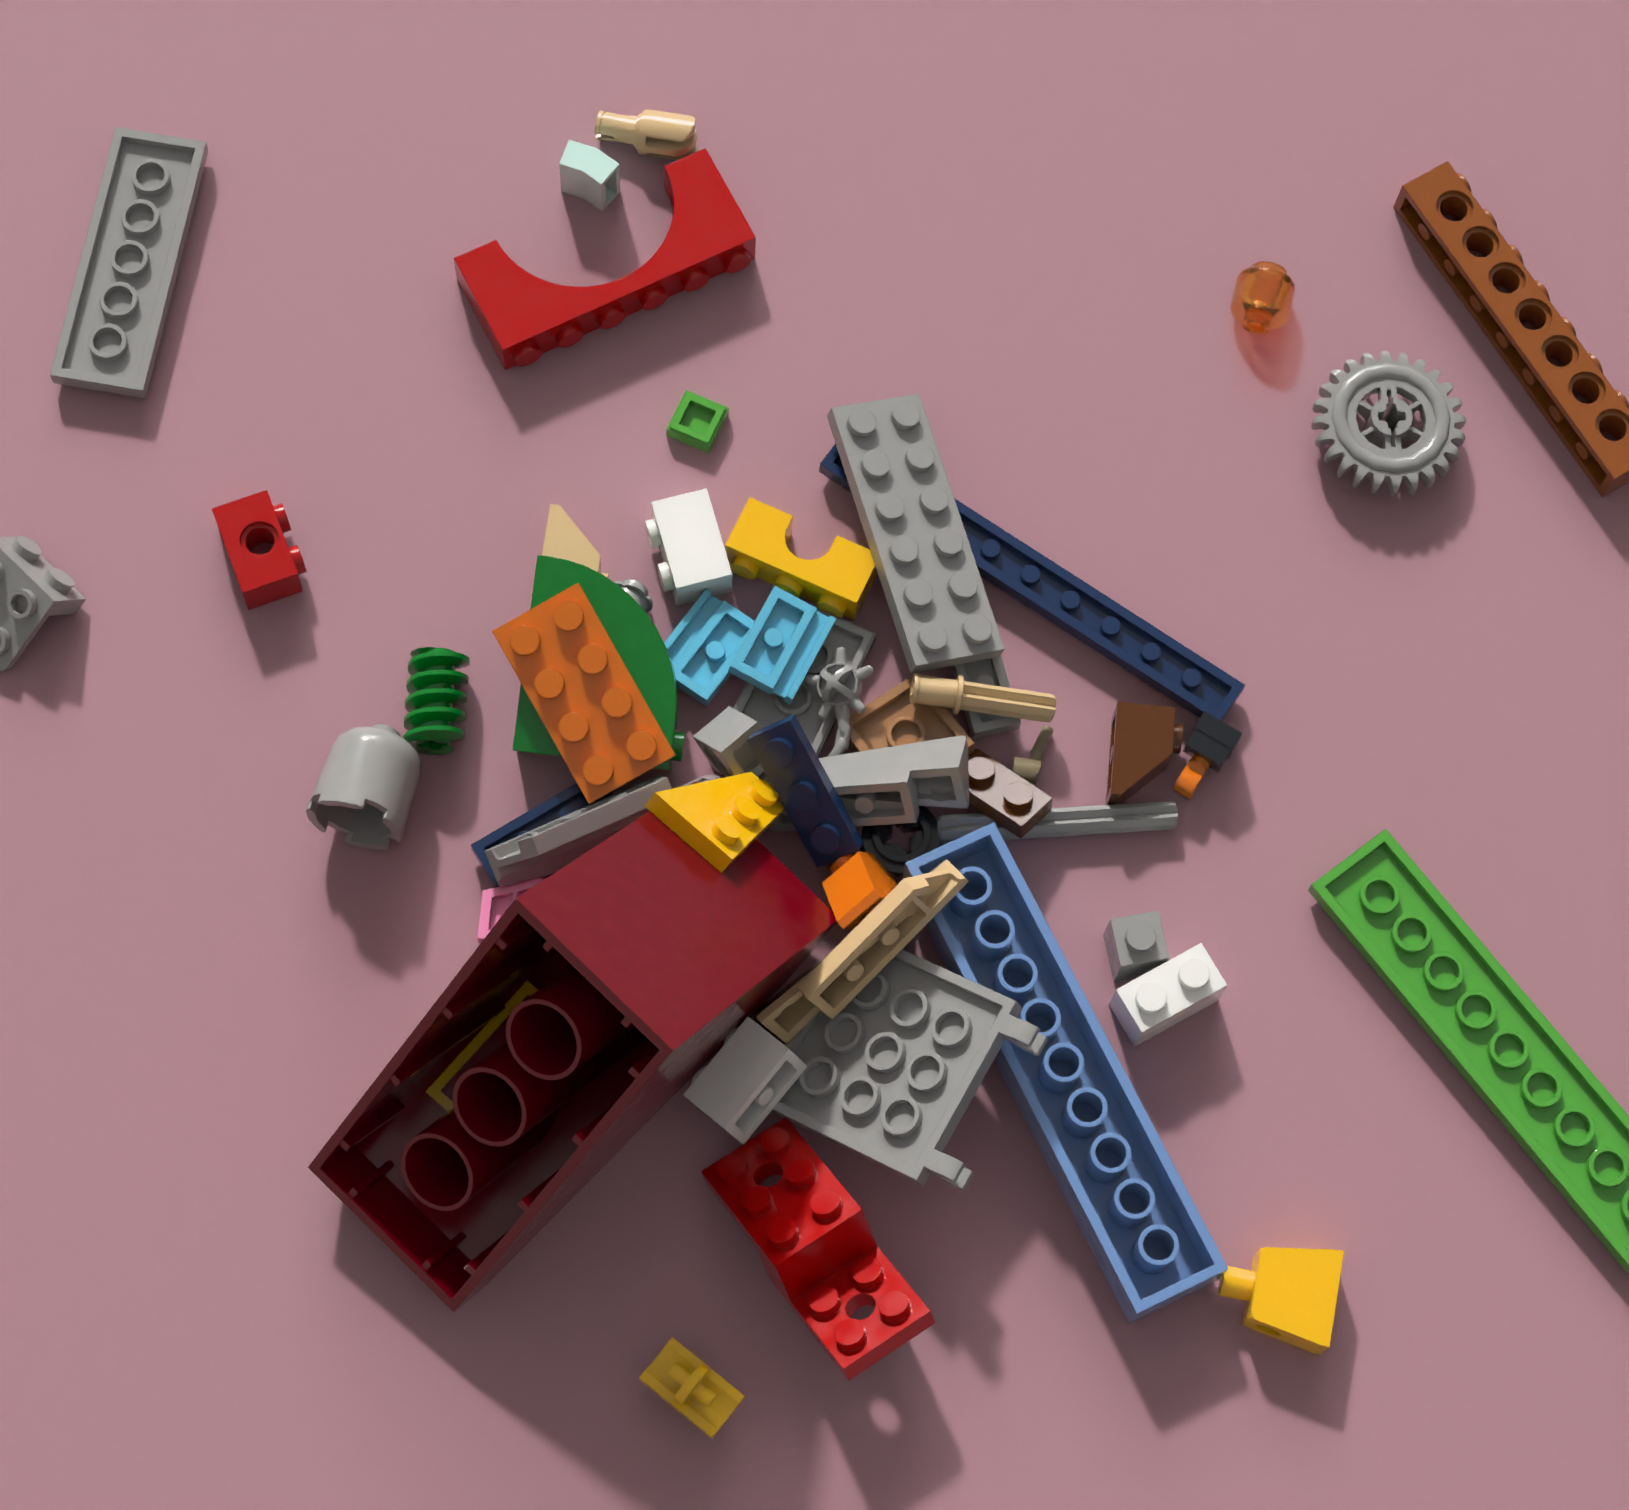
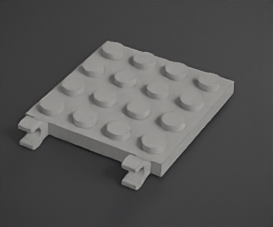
M901 950L833 1020L820 1010L785 1044L787 1048L807 1065V1068L771 1112L923 1187L930 1174H933L946 1183L965 1191L974 1172L965 1168V1164L960 1160L942 1152L1005 1039L1024 1051L1039 1057L1048 1038L1039 1034L1040 1029L1037 1026L1018 1018L1023 1008L1017 1001Z

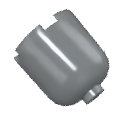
M375 724L372 727H355L346 730L338 736L328 753L306 809L308 820L321 832L325 833L329 825L335 830L347 834L344 842L351 846L386 850L389 849L392 840L395 839L397 842H401L421 775V764L417 751L404 738L400 737V733L396 729L387 725Z

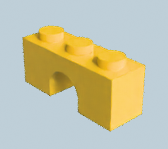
M749 497L725 544V551L731 570L743 578L753 580L757 577L797 598L799 596L816 603L819 609L839 618L846 616L855 620L878 573L870 549L837 535L831 548L824 556L814 560L798 558L787 548V543L792 535L793 516Z

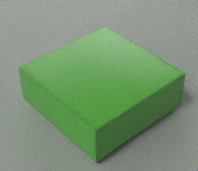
M686 390L666 429V436L709 454L729 415V408Z

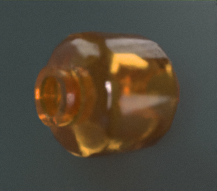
M1267 261L1254 263L1252 266L1243 269L1236 278L1230 303L1231 314L1238 322L1242 323V327L1246 331L1254 334H1265L1269 330L1282 327L1290 316L1295 295L1294 281L1287 274L1285 268L1276 263Z

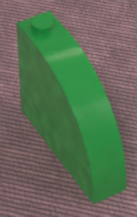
M537 555L531 609L577 583L581 585L676 754L675 757L654 769L671 771L672 761L681 762L685 733L676 732L678 719L677 681L672 660L660 632L634 598L601 573L566 559ZM521 684L512 750L562 757Z

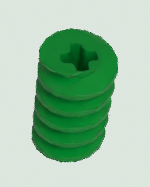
M417 648L410 653L413 658L408 662V673L411 676L406 681V688L410 694L405 699V708L409 713L404 717V728L407 732L402 738L417 753L440 756L450 754L454 751V747L450 745L451 742L461 741L465 738V731L452 727V724L465 721L466 712L453 708V705L464 704L468 699L466 693L455 690L454 687L465 686L469 683L468 675L455 670L469 666L470 658L446 648Z

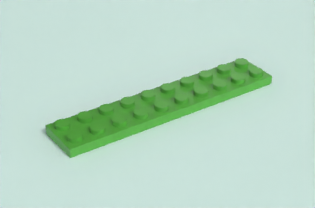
M1384 829L1311 884L1308 891L1629 1275V1115L1387 829Z

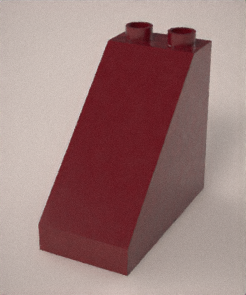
M649 811L515 898L308 1168L428 1288L455 1312L483 1289L723 1046L726 1037L736 1027H739L747 1017L751 1018L787 982L837 923L834 913L757 839L721 873ZM528 980L538 991L531 996L527 995L512 1010L502 1024L441 1089V1092L453 1102L454 1108L449 1112L446 1111L425 1091L489 1021L506 1008L504 1005Z

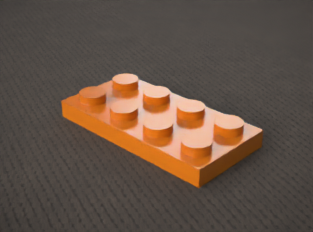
M579 583L492 631L589 804L676 756Z

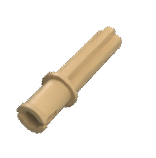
M914 672L909 697L910 704L917 703L951 708L952 714H958L959 710L1047 723L1051 722L1055 716L1056 697L1053 694L964 681V677L958 675L955 680L921 675Z

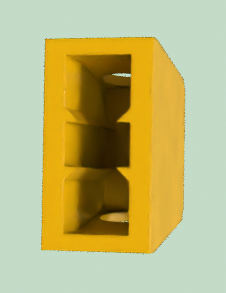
M1260 1248L1253 1257L1251 1271L1227 1266L1228 1270L1219 1280L1218 1296L1246 1301L1243 1316V1326L1310 1353L1321 1355L1330 1347L1344 1251L1334 1249Z

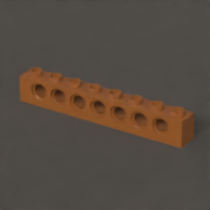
M1447 161L1402 185L1393 208L1599 494L1604 497L1629 483V403L1626 397L1620 391L1614 390L1604 376L1599 360L1593 354L1587 353L1577 339L1572 323L1566 317L1560 316L1550 302L1545 286L1540 281L1533 279L1525 268L1518 249L1507 243L1498 231L1493 215L1487 209H1482L1472 195L1467 179L1462 174L1456 173ZM1442 214H1449L1455 217L1457 221H1450ZM1468 250H1476L1483 255V257H1476L1472 255ZM1494 285L1503 286L1510 293H1502ZM1520 321L1531 323L1536 330L1525 328ZM1547 357L1557 359L1563 367L1552 365L1547 360ZM1573 394L1584 396L1589 401V404L1579 402ZM1600 431L1611 433L1616 441L1604 438Z

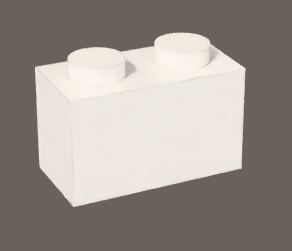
M707 488L651 502L652 519L645 521L646 533L651 549L660 548L663 563L657 564L660 582L664 592L672 590L676 606L697 601L706 588L712 592L713 596L732 592V571Z
M1202 943L1116 989L1109 1006L1135 1047L1217 1002L1226 989L1227 983Z
M747 1017L739 1027H736L726 1037L723 1047L711 1062L695 1074L691 1086L683 1095L744 1145L807 1068V1065L789 1048L750 1017Z

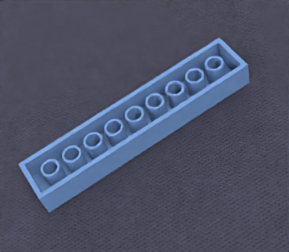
M993 822L906 862L902 880L929 873L947 859L969 881L925 925L947 970L1017 1001L1023 1008L1018 1018L1037 1026L1040 1029L1039 1034L1048 1038L1039 1057L1024 1051L1005 1039L994 1061L1128 1323L1139 1320L1220 1280L1228 1270V1267L995 823Z

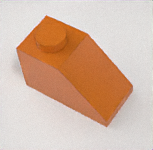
M853 852L840 857L830 867L833 874L822 882L836 921L842 929H854L898 885L874 853L857 852L856 854Z

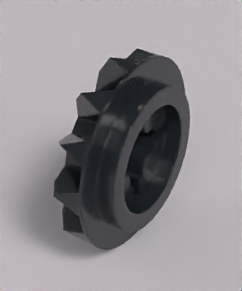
M919 806L920 812L917 823L895 824L903 833L915 832V835L909 838V854L906 853L905 849L902 850L898 843L886 844L892 838L893 824L863 826L862 840L864 842V852L874 853L887 871L899 876L903 874L906 862L938 848L940 838L937 830V820L925 806Z

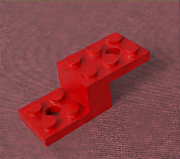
M783 1118L744 1145H741L701 1171L707 1185L756 1246L771 1282L848 1381L935 1324L929 1308L877 1246L861 1207L788 1119ZM768 1176H782L780 1181L773 1186H760L761 1182ZM860 1307H875L874 1312L865 1319L857 1320L851 1318L852 1314Z

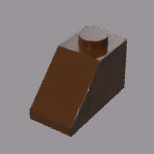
M1117 702L1111 721L1106 805L1123 804L1167 768L1173 753L1180 754L1183 725L1175 724L1176 707Z

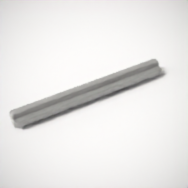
M1173 801L1052 808L1021 839L1172 830L1178 824V810L1176 803ZM983 813L940 815L937 818V830L940 843L942 844L952 842L993 822L997 826L1003 840L1020 838Z

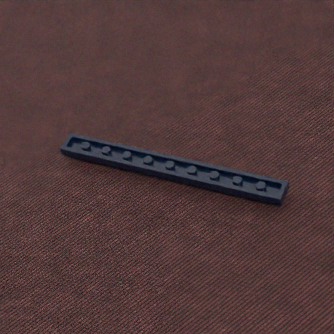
M835 444L820 463L819 472L851 492ZM955 499L981 577L1196 716L1201 717L1205 711L1223 721L1243 692L1245 684Z

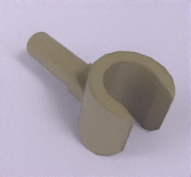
M1046 725L1042 727L1030 752V758L1014 756L1012 766L1014 773L1034 786L1038 779L1043 753L1053 734V729Z

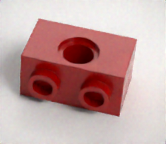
M264 490L212 508L248 610L303 592L299 575L306 573L307 570L298 545L288 548L283 533L291 531V527L282 503L273 506L268 491ZM266 542L274 545L265 554L258 555L251 552L259 543Z

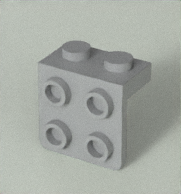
M24 536L0 537V671L9 670L13 667L49 616L76 614L86 600L73 587L75 585L73 579L67 573L53 567L41 556V548L34 541Z

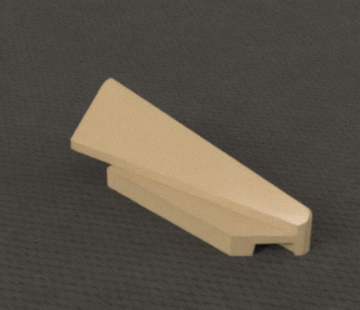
M947 859L929 873L904 878L837 947L766 1002L757 1011L756 1018L786 1044L820 1010L833 1020L969 881Z

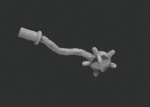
M843 647L837 648L835 663L827 665L819 675L807 674L804 678L806 684L817 686L818 694L824 701L818 713L819 717L826 719L832 709H835L838 729L835 746L829 756L842 755L849 748L852 731L849 720V705L859 714L865 711L866 707L859 699L862 692V680L874 672L871 665L856 670L854 666L848 664L846 649Z

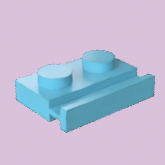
M774 585L731 663L728 672L770 695L773 693L785 699L784 702L790 705L832 629L836 618L831 615L827 617L816 611V607Z
M707 588L665 641L673 663L677 687L706 707L731 676V673L728 672L729 667L755 622L726 601L722 602L714 597Z

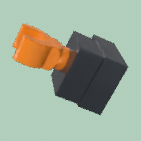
M1204 711L1183 750L1184 753L1192 758L1174 784L1173 790L1190 800L1208 767L1219 773L1225 761L1230 758L1238 745L1242 733Z

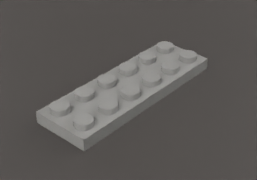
M115 127L50 372L53 383L146 399L209 151L206 142Z
M919 393L831 407L827 419L910 673L1000 657L1005 648Z

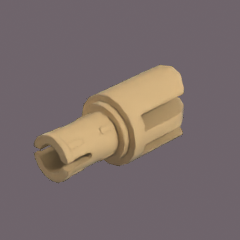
M645 109L638 116L621 115L602 110L597 115L595 123L596 140L634 145L640 155L670 160H679L698 151L696 123L693 116Z

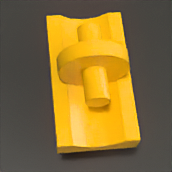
M673 1337L639 1377L642 1383L711 1439H713L745 1399L741 1392Z

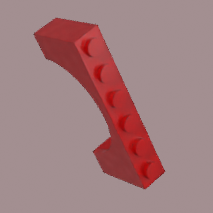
M706 148L664 166V189L669 197L673 211L669 231L655 254L644 265L623 278L601 285L586 287L551 283L519 267L503 251L497 240L454 258L457 281L504 370L516 365L519 367L530 365L538 360L541 354L558 346L561 348L570 347L579 342L587 333L599 328L609 329L615 327L632 313L641 309H655L665 303L668 297L684 290L687 292L698 290L707 284L709 279L724 272H738L748 266L751 260L755 259L756 237Z

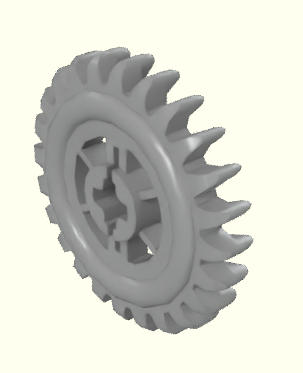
M1382 351L1379 361H1376L1370 353H1363L1360 364L1352 359L1346 360L1343 366L1344 371L1332 370L1329 375L1331 383H1324L1320 386L1318 393L1319 396L1324 398L1317 399L1313 404L1312 410L1315 413L1323 414L1313 419L1311 428L1313 430L1324 429L1325 431L1317 436L1315 446L1331 445L1324 456V463H1329L1338 458L1342 460L1337 470V477H1341L1351 469L1355 471L1353 488H1357L1367 477L1371 479L1372 495L1377 493L1382 482H1387L1391 497L1397 494L1401 482L1406 484L1408 493L1413 495L1418 488L1419 478L1424 481L1427 488H1430L1435 482L1434 470L1438 472L1439 476L1444 477L1449 471L1448 461L1454 463L1458 460L1460 452L1456 446H1461L1466 439L1464 433L1459 429L1464 427L1467 420L1464 415L1455 412L1461 408L1463 403L1459 398L1448 397L1454 388L1450 382L1441 384L1437 382L1441 374L1439 370L1434 369L1428 373L1424 371V360L1419 359L1411 365L1406 353H1401L1397 361H1393L1388 351ZM1378 393V401L1374 406L1363 402L1372 394ZM1397 394L1407 398L1412 404L1408 406L1406 402L1397 398ZM1417 410L1420 411L1423 421L1422 431L1411 426L1413 414ZM1357 412L1366 420L1362 432H1360L1356 420ZM1404 440L1417 441L1408 448L1402 449L1401 444Z

